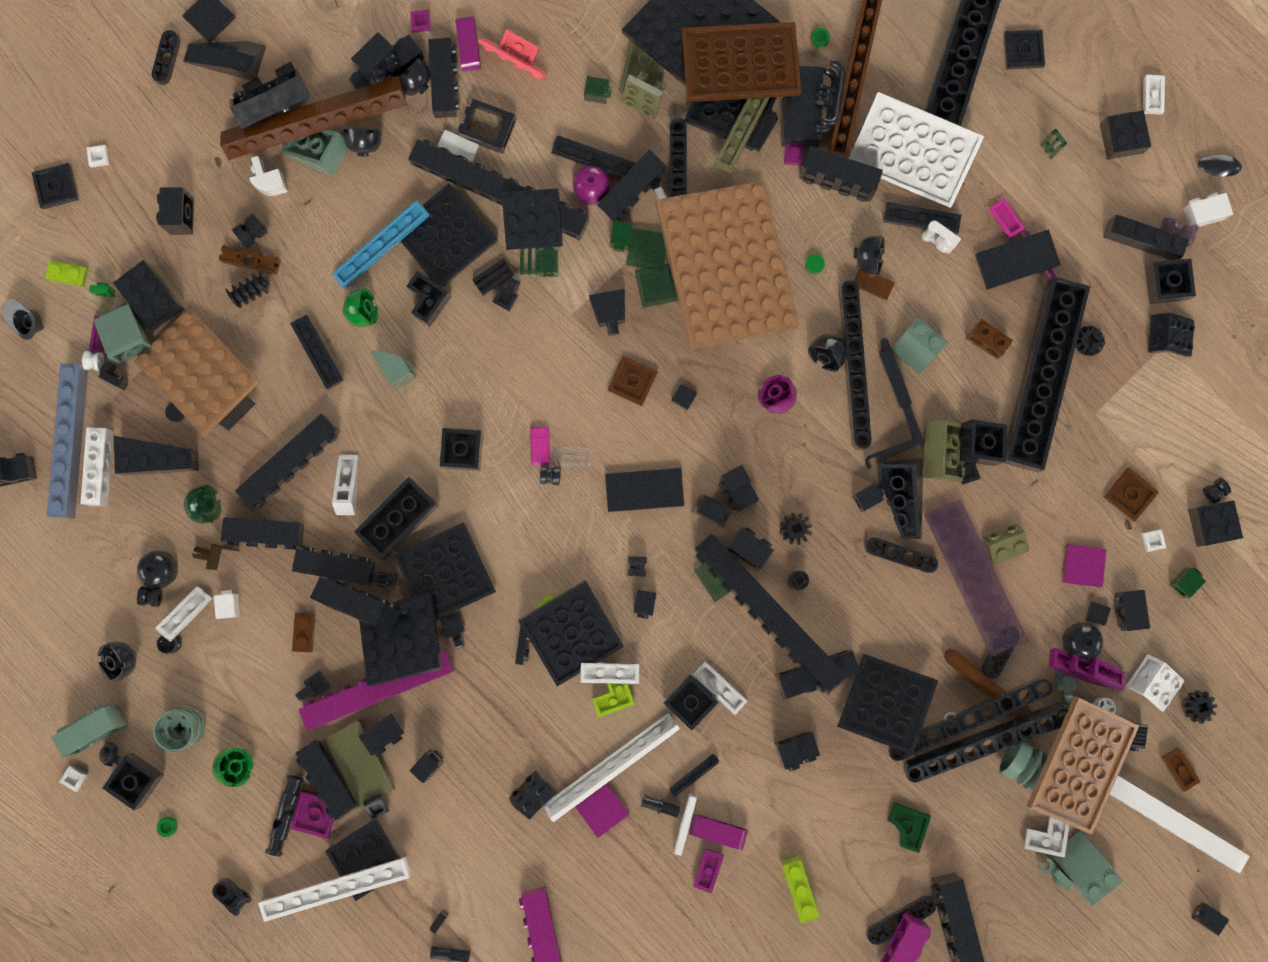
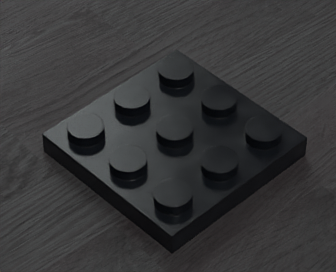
M559 188L501 192L506 250L563 246Z
M377 818L325 850L340 877L401 858ZM374 889L352 895V897L357 901Z

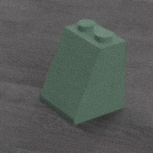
M126 303L116 306V310L110 313H101L97 319L93 320L108 359L119 364L143 353L152 346V342L140 318L131 306Z

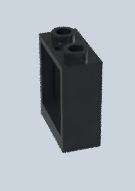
M473 99L471 104H468L466 107L464 121H461L458 131L460 136L479 146L503 154L517 121L515 114ZM476 109L505 119L496 141L468 131Z

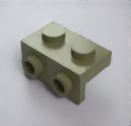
M1018 524L1010 525L1005 529L991 532L982 537L983 542L987 545L993 565L1029 552L1026 533Z

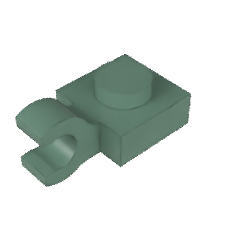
M1055 671L1056 690H1062V703L1071 704L1073 700L1072 690H1077V678Z
M1045 857L1048 867L1043 868L1039 864V870L1044 873H1050L1053 876L1051 880L1059 888L1063 886L1069 889L1073 883L1054 865L1051 859Z

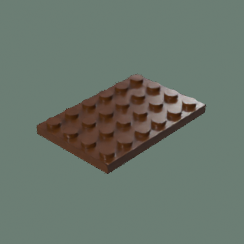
M795 22L682 28L687 102L801 96Z

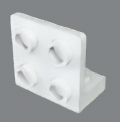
M1147 654L1126 686L1130 690L1144 696L1156 708L1164 712L1177 691L1181 688L1184 679L1165 662Z

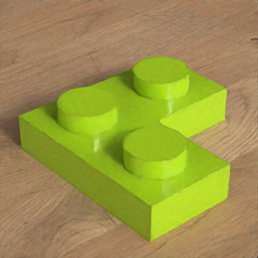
M607 683L610 692L592 698L598 717L635 705L628 683Z

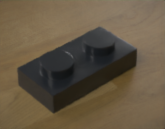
M520 626L515 664L524 665V662L528 661L530 651L526 649L527 642H530L522 626Z

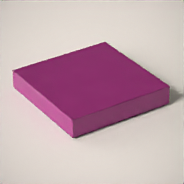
M1067 544L1062 583L1103 587L1107 549Z
M607 783L575 806L597 838L629 815Z
M302 790L290 829L329 839L334 818L331 819L325 810L327 806L324 801L321 802L318 799L316 793Z

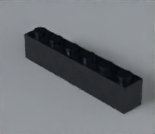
M321 413L241 484L235 492L249 508L259 509L267 502L265 499L280 491V486L284 482H290L299 469L303 470L306 468L313 456H319L328 443L332 444L335 442L340 431Z

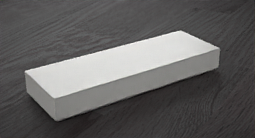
M197 586L155 629L171 642L212 601V598Z
M704 661L693 673L692 676L734 715L748 702L707 662Z
M581 663L580 683L639 684V664Z
M688 794L674 847V853L682 856L697 799L696 795Z

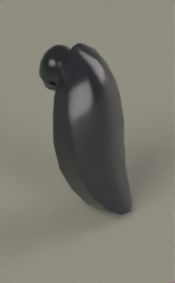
M1229 155L1208 156L1199 160L1197 167L1204 173L1217 177L1234 176L1242 169L1239 160Z

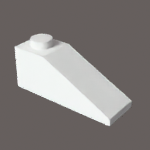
M339 455L332 499L336 515H355L358 455Z

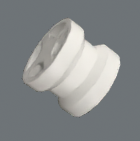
M85 351L82 357L83 369L100 371L104 364L103 353L97 352L93 354L90 351Z
M1099 697L1092 703L1113 714L1116 711V705L1111 699Z

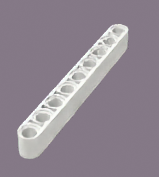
M1117 776L1110 792L1111 796L1230 869L1241 873L1250 857L1249 855L1120 776Z

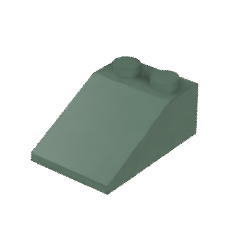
M328 129L286 142L281 153L321 173L333 176L348 148L345 145L343 136L336 131Z
M1080 830L1067 839L1065 857L1050 855L1064 875L1073 883L1074 888L1084 901L1091 906L1123 882L1112 866Z

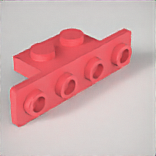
M510 30L505 31L500 45L486 38H479L478 43L482 44V48L486 51L498 53L499 58L514 62V66L520 70L526 69L530 71V75L536 79L547 78L548 73L533 65L540 50V47Z

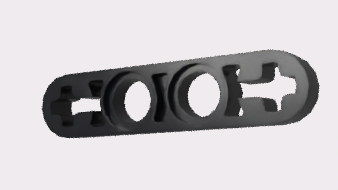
M871 538L866 541L864 546L865 551L872 556L918 571L932 573L938 568V560L935 557L885 540ZM874 541L876 546L883 547V544H886L883 549V555H880L881 550L878 549L872 552L869 544H872ZM888 548H896L897 555L895 558H890L887 555ZM908 553L915 555L916 560L913 564H909L905 560V556ZM920 556H922L921 560L925 562L930 559L931 563L934 564L933 567L926 569L927 566L924 564H919V567H917Z
M922 896L874 923L866 931L867 939L870 943L879 945L892 938L896 929L889 930L887 928L888 922L896 920L899 925L904 913L908 910L914 911L915 917L923 920L936 910L934 900L929 896ZM924 901H927L928 903L931 902V904L929 905V910H926L925 908L919 910L922 913L921 915H919L918 911L914 908L916 905L919 909L924 906ZM882 925L888 933L885 935L884 932H881L878 934V939H875L874 937L871 938V936L873 935L872 931L875 930L877 933L882 931L880 927Z

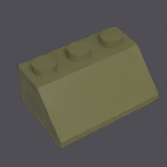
M949 420L926 421L924 430L923 478L941 481H963V475L965 477L963 465L965 462L960 461L961 423ZM960 465L962 466V477L959 476L956 468Z

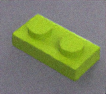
M49 260L45 279L85 287L88 268Z

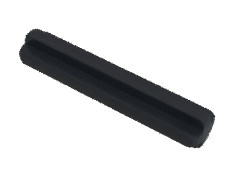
M712 754L669 788L672 795L678 796L719 763L718 758Z

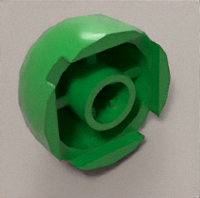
M367 288L354 290L347 295L342 312L352 325L367 327L377 322L378 307L373 305L374 295Z
M230 747L216 755L212 764V772L214 778L220 784L228 787H238L244 785L250 779L251 769H253L254 764L248 751Z

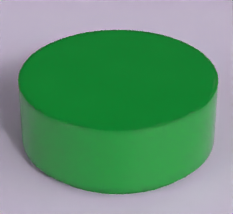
M817 28L812 32L811 43L814 47L823 48L828 44L830 34L826 29Z
M817 254L810 255L805 262V268L811 274L820 273L825 265L824 259Z
M173 817L162 818L157 823V832L162 837H170L177 832L178 823Z

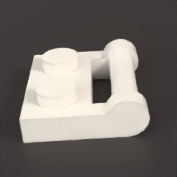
M932 221L928 225V229L921 235L923 241H931L939 251L948 254L961 240L960 237L937 221Z

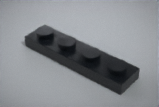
M887 202L883 222L927 230L928 225L932 221H937L957 235L962 215Z
M306 314L290 323L325 388L329 390L343 382L342 375L309 316Z

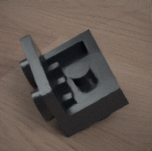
M535 770L527 776L518 789L512 792L509 800L515 809L530 820L557 791Z

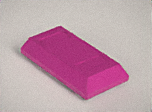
M1005 198L988 208L1009 239L1026 229Z
M530 427L531 465H550L549 427Z

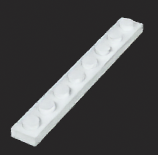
M667 713L546 802L543 807L549 818L553 822L559 819L677 732L680 728L672 716Z
M406 857L262 900L258 904L263 920L266 922L408 879L412 875Z

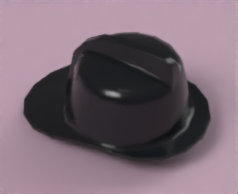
M15 299L7 300L3 304L2 315L5 322L22 339H32L35 333L44 329L41 316L36 310L28 309Z

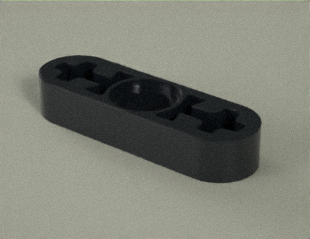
M172 30L165 31L161 36L151 73L152 78L160 85L170 82L181 43L180 37ZM173 37L175 40L171 41L169 44L167 39H171ZM165 53L171 55L170 60L167 62L161 60ZM163 71L165 76H161V78H159L158 74H162Z
M1007 626L1000 631L982 666V672L989 678H997L1006 665L1019 640V631L1016 628ZM1012 630L1014 638H1009L1007 644H1010V646L1001 644V640L1005 642L1008 637L1005 633ZM998 647H1003L1006 651L1005 656L1002 658L996 655ZM992 657L997 661H1001L1000 664L996 663L994 666L996 672L989 674L990 670L987 668L988 666H993L995 662L991 660Z

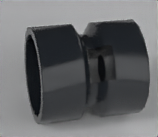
M253 213L244 219L243 224L239 223L231 229L247 249L256 242V238L261 239L268 233Z

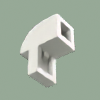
M259 156L251 158L253 165H250L254 177L249 179L259 192L267 196H276L288 192L283 174L279 169L266 172L264 163Z

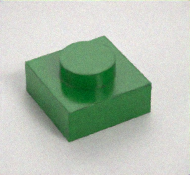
M97 282V285H90L89 292L95 296L115 297V289L110 287L108 283Z

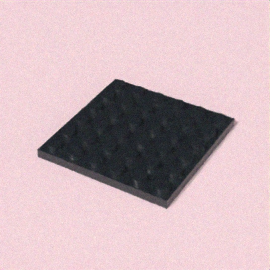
M649 0L621 29V33L685 85L682 28L780 23V21L755 0Z

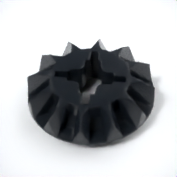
M1085 326L1079 331L1076 349L1086 356L1097 355L1106 344L1105 335L1102 334L1101 329L1094 326ZM1090 335L1092 336L1093 340L1097 341L1096 343H1092L1091 346L1089 345L1088 341L1084 340L1085 338H1089Z

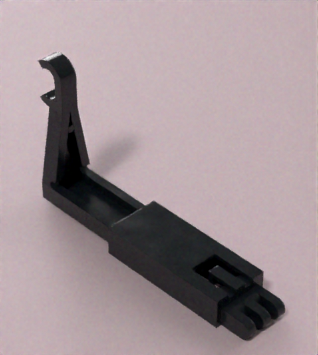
M886 338L881 340L880 345L883 353H880L879 357L898 407L903 410L914 442L909 440L867 456L865 464L868 469L871 467L869 460L872 458L881 457L882 462L885 463L886 457L924 444L910 406L912 401L889 341Z

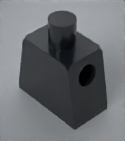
M625 289L589 295L598 326H607L608 336L618 335V324L625 323Z
M699 495L691 512L724 528L732 510L729 506L707 495Z

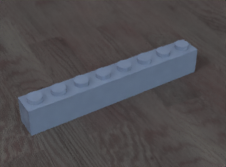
M60 363L47 507L48 517L75 519L88 370H84L80 364Z

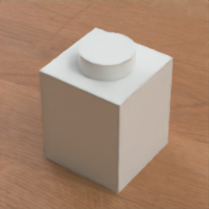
M232 590L220 591V595L214 596L216 619L240 617L239 594H232Z

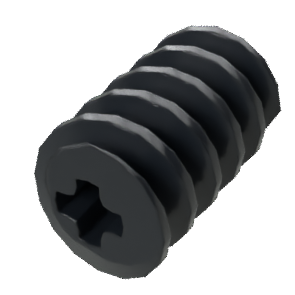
M260 270L258 271L259 277L251 274L252 281L247 277L245 278L246 284L238 281L239 288L231 285V292L225 288L230 300L238 308H242V302L246 305L249 304V299L255 301V294L258 297H262V291L266 294L269 293V285Z

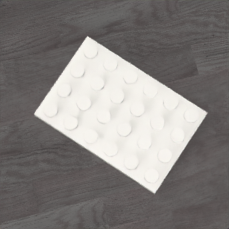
M878 92L849 159L882 169L881 179L951 208L984 136Z

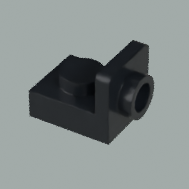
M107 361L100 368L98 377L125 391L128 384L122 381L124 377L114 373L117 365Z

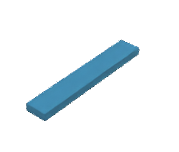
M416 200L333 272L332 275L346 289L427 219L430 214Z

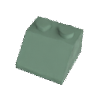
M918 317L892 347V351L920 374L948 341Z
M371 351L372 356L387 380L396 390L416 379L413 374L416 370L408 359L404 360L399 355L381 351Z

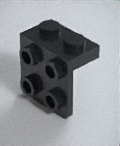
M1173 313L1151 315L1148 352L1153 354L1171 352L1191 357L1195 330L1194 320Z

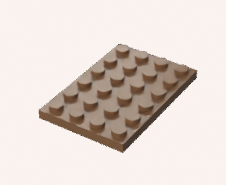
M190 308L177 318L151 344L152 346L147 348L134 361L204 436L260 383L257 377Z
M1074 696L1026 806L1092 835L1139 725Z

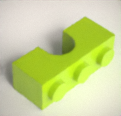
M795 856L780 861L800 922L804 923L819 918L820 916L800 857Z

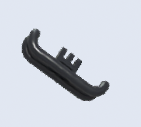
M831 60L829 64L838 71V76L834 70L825 67L823 72L830 77L831 87L824 84H819L817 87L815 103L827 108L826 118L821 120V125L823 126L816 125L814 127V131L819 134L828 133L832 126L838 123L840 118L846 71L844 66L837 60Z

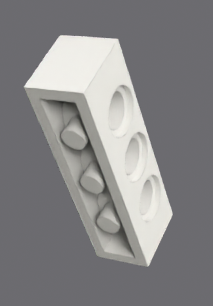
M86 427L80 503L82 505L108 507L114 435L112 430Z

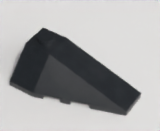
M249 41L188 44L183 61L251 81L258 75L266 46Z

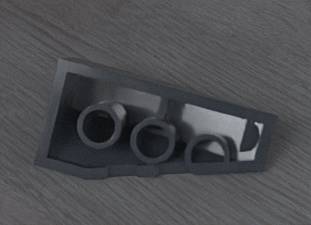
M902 459L878 464L879 484L881 489L884 490L888 506L890 505L901 538L922 539V459Z

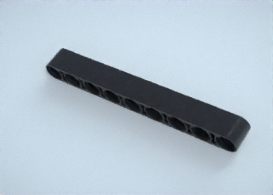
M675 118L670 123V197L687 194V124L682 118ZM681 127L683 130L676 132L674 128ZM681 145L683 146V148L681 150L674 149V146ZM681 163L683 164V166L681 168H675L674 164ZM681 181L683 185L678 187L674 185V182ZM669 263L670 281L673 285H675Z
M849 280L844 282L840 288L839 299L843 343L847 349L845 370L851 442L854 449L862 451L870 446L872 438L859 287L856 282ZM844 288H852L853 294H847ZM846 306H853L855 313L847 312ZM848 324L855 325L856 332H850L847 327ZM849 343L857 344L858 350L852 351L849 348ZM851 362H858L859 370L852 369ZM853 380H858L861 383L860 389L853 387ZM855 399L862 401L863 406L861 408L854 405ZM856 418L864 420L863 427L857 426ZM859 436L865 438V446H861L857 443V438Z
M1042 677L1033 679L922 728L919 736L921 743L915 748L913 755L1049 696L1053 691L1051 682ZM1041 682H1046L1047 689L1044 692H1039L1037 689L1038 684ZM1022 690L1029 692V697L1026 700H1020L1019 693ZM1004 698H1009L1011 701L1008 708L1001 707V701ZM986 706H991L993 709L992 714L989 716H984L982 713ZM968 714H972L975 717L974 722L971 724L964 722V718ZM950 722H954L957 725L953 732L946 730V726ZM932 730H936L939 733L938 737L934 740L928 738V733ZM888 747L889 755L895 761H901L913 756L902 752L900 755H894L892 753L893 748Z
M1058 702L909 759L903 767L906 777L909 781L917 783L1059 729L1069 708L1066 704ZM1066 711L1064 716L1058 717L1060 712ZM1047 718L1044 724H1039L1041 719ZM1023 726H1029L1027 730L1021 731ZM1010 733L1007 738H1002L1003 734ZM986 740H992L989 745H983ZM973 747L972 751L965 752L966 748ZM955 754L952 759H946L948 755ZM931 761H936L934 766H928ZM913 768L918 769L916 773H909Z

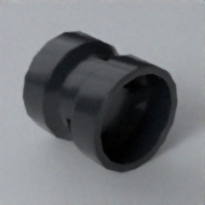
M542 465L540 484L552 483L555 486H559L561 467L549 468L546 465Z
M1221 477L1216 479L1214 484L1203 488L1205 497L1213 504L1220 501L1222 496L1226 497L1232 492L1229 484Z
M628 556L630 568L627 570V576L646 577L645 565L647 564V557Z
M803 571L792 572L788 578L789 586L795 590L805 589L809 584L808 575Z
M141 586L137 593V604L141 606L149 604L151 607H159L163 597L162 589H149L148 587Z
M162 635L158 638L156 645L161 653H175L180 650L182 641L178 635L171 642Z

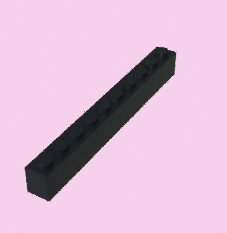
M417 139L408 157L411 165L501 206V192L535 190L528 185L526 187L519 185V182L513 178L506 179L495 170L490 172L477 162L474 164L470 163L462 155L455 156L444 147L439 149L426 139L423 141ZM560 201L562 233L580 241L590 221L589 216L584 210L579 208L575 210L570 208L568 203Z
M712 533L694 548L697 561L702 565L705 563L709 568L708 572L714 578L718 577L722 581L721 586L727 592L731 591L735 595V601L741 607L744 605L748 609L747 613L754 621L757 619L762 624L760 626L767 635L771 634L775 638V644L780 649L784 648L789 653L787 655L794 664L799 663L803 674L807 678L812 677L815 680V686L820 692H826L829 695L846 680L847 675Z

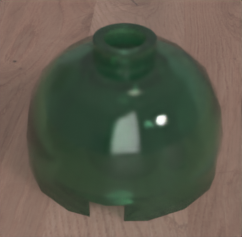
M198 486L191 489L185 495L183 508L191 521L207 524L214 522V520L220 517L221 501L216 500L215 494L218 493L212 486Z

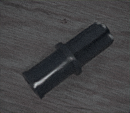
M646 795L643 797L641 807L657 811V814L663 813L678 817L680 806L665 802L663 799L659 800Z
M432 946L430 959L447 960V962H469L470 951L452 949V946L449 948Z

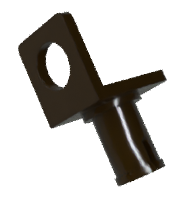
M211 543L210 550L198 546L195 547L193 551L200 554L192 553L194 559L207 561L206 569L217 570L222 549L239 552V549Z

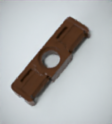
M226 245L221 247L222 255H219V260L224 264L255 271L260 270L261 272L273 275L278 274L281 260L277 256L272 258L246 249H241L240 251L228 248ZM253 255L255 258L254 262L247 265L245 258Z

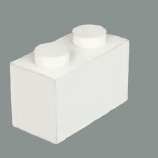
M1216 192L1208 195L1203 200L1200 197L1192 199L1183 208L1190 229L1225 220L1233 215L1227 193L1219 195Z

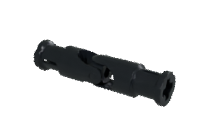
M287 775L286 779L288 781L285 791L282 792L276 818L273 822L270 843L265 850V853L272 856L281 857L283 854L281 850L284 840H287L291 821L298 803L300 785L304 782L303 778L294 775ZM287 806H289V811H286L284 809Z

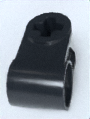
M229 878L221 879L212 889L214 898L235 916H238L243 906L252 900L247 892L238 887ZM220 885L226 886L227 893L220 891Z

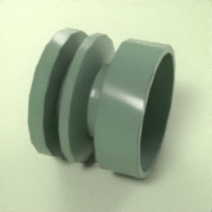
M189 706L169 710L160 715L154 723V739L166 751H181L194 745L201 739L205 730L204 718L198 710Z
M1027 741L1009 747L1000 763L999 772L1011 780L1017 777V784L1023 785V788L1031 791L1037 783L1048 755L1043 754L1039 749L1033 751L1032 744Z

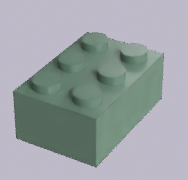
M118 704L97 706L91 710V714L87 716L82 715L75 719L74 724L70 726L65 725L56 730L58 734L51 738L62 758L79 754L127 726L128 722Z

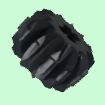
M791 513V519L788 516L784 517L787 524L784 522L780 523V526L785 527V529L779 532L780 534H787L783 537L784 541L790 537V545L794 543L795 539L797 545H800L801 539L804 542L808 541L804 534H812V532L806 530L811 528L812 524H805L809 520L808 517L801 520L802 513L798 514L797 519L795 513ZM797 524L799 525L798 528H800V531L794 534L792 532L794 530H791V526H795Z
M1196 690L1195 693H1188L1189 699H1183L1187 704L1181 708L1187 710L1184 715L1191 717V722L1198 721L1200 724H1204L1205 720L1212 721L1210 715H1217L1213 708L1218 706L1217 704H1212L1215 698L1209 697L1208 692L1204 691L1202 693L1200 690Z

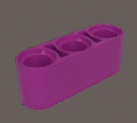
M474 16L455 18L462 72L480 70L481 64Z
M694 814L689 834L743 850L748 830Z

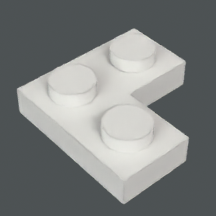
M1049 817L1047 833L1031 829L1026 830L1024 849L1065 857L1070 825Z

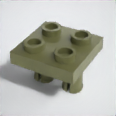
M639 72L637 78L629 75L626 80L622 102L655 119L659 112L663 91L666 89L665 83L662 82L660 87L661 81L659 80L655 82L654 86L647 84L650 78L647 74L642 77L644 72Z

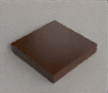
M623 356L608 391L642 407L658 371Z
M1127 468L1103 498L1131 521L1135 522L1159 492L1133 470Z

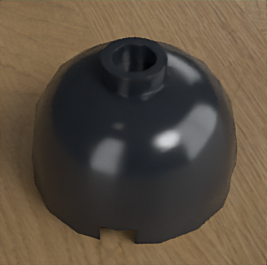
M420 58L399 77L406 95L414 96L417 93L422 95L429 88L427 84L430 80V71Z
M343 129L345 145L350 151L356 152L357 156L369 157V153L375 152L381 145L382 130Z
M866 237L860 242L858 248L855 247L853 257L857 259V265L865 273L880 274L883 266L882 254L885 252L884 237Z
M823 334L811 343L808 348V354L813 362L817 363L818 360L824 364L821 368L836 372L843 366L846 360L847 349L839 336Z
M151 551L143 555L137 564L139 580L150 588H165L174 582L178 574L177 562L170 553L164 551Z
M1079 622L1072 624L1065 630L1062 636L1063 648L1067 654H1076L1081 659L1088 661L1096 658L1102 651L1104 641L1102 634L1095 626L1089 623Z
M114 641L102 645L98 650L97 656H101L99 667L107 679L119 681L134 671L136 667V652L128 644Z

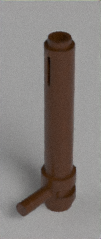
M949 648L943 655L949 665L989 698L1006 692L957 650ZM1027 692L1022 700H1026L1029 697V692ZM1004 698L1001 701L1002 708H1008L1011 704L1009 698ZM1027 705L1007 715L1009 717L1013 716L1016 719L1031 713L1032 710Z

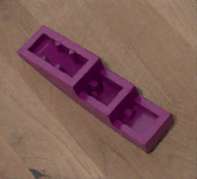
M1057 648L1050 650L1049 668L1082 681L1117 690H1125L1124 671L1098 658L1087 661L1081 659L1076 654L1070 655Z

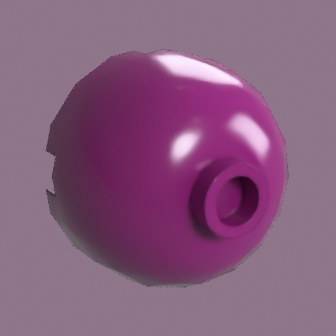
M597 166L581 168L573 180L574 194L582 203L587 205L598 204L610 191V180L606 172Z
M782 375L771 376L762 383L764 386L761 391L760 389L758 390V401L770 413H785L795 405L797 400V390L790 378L783 377Z

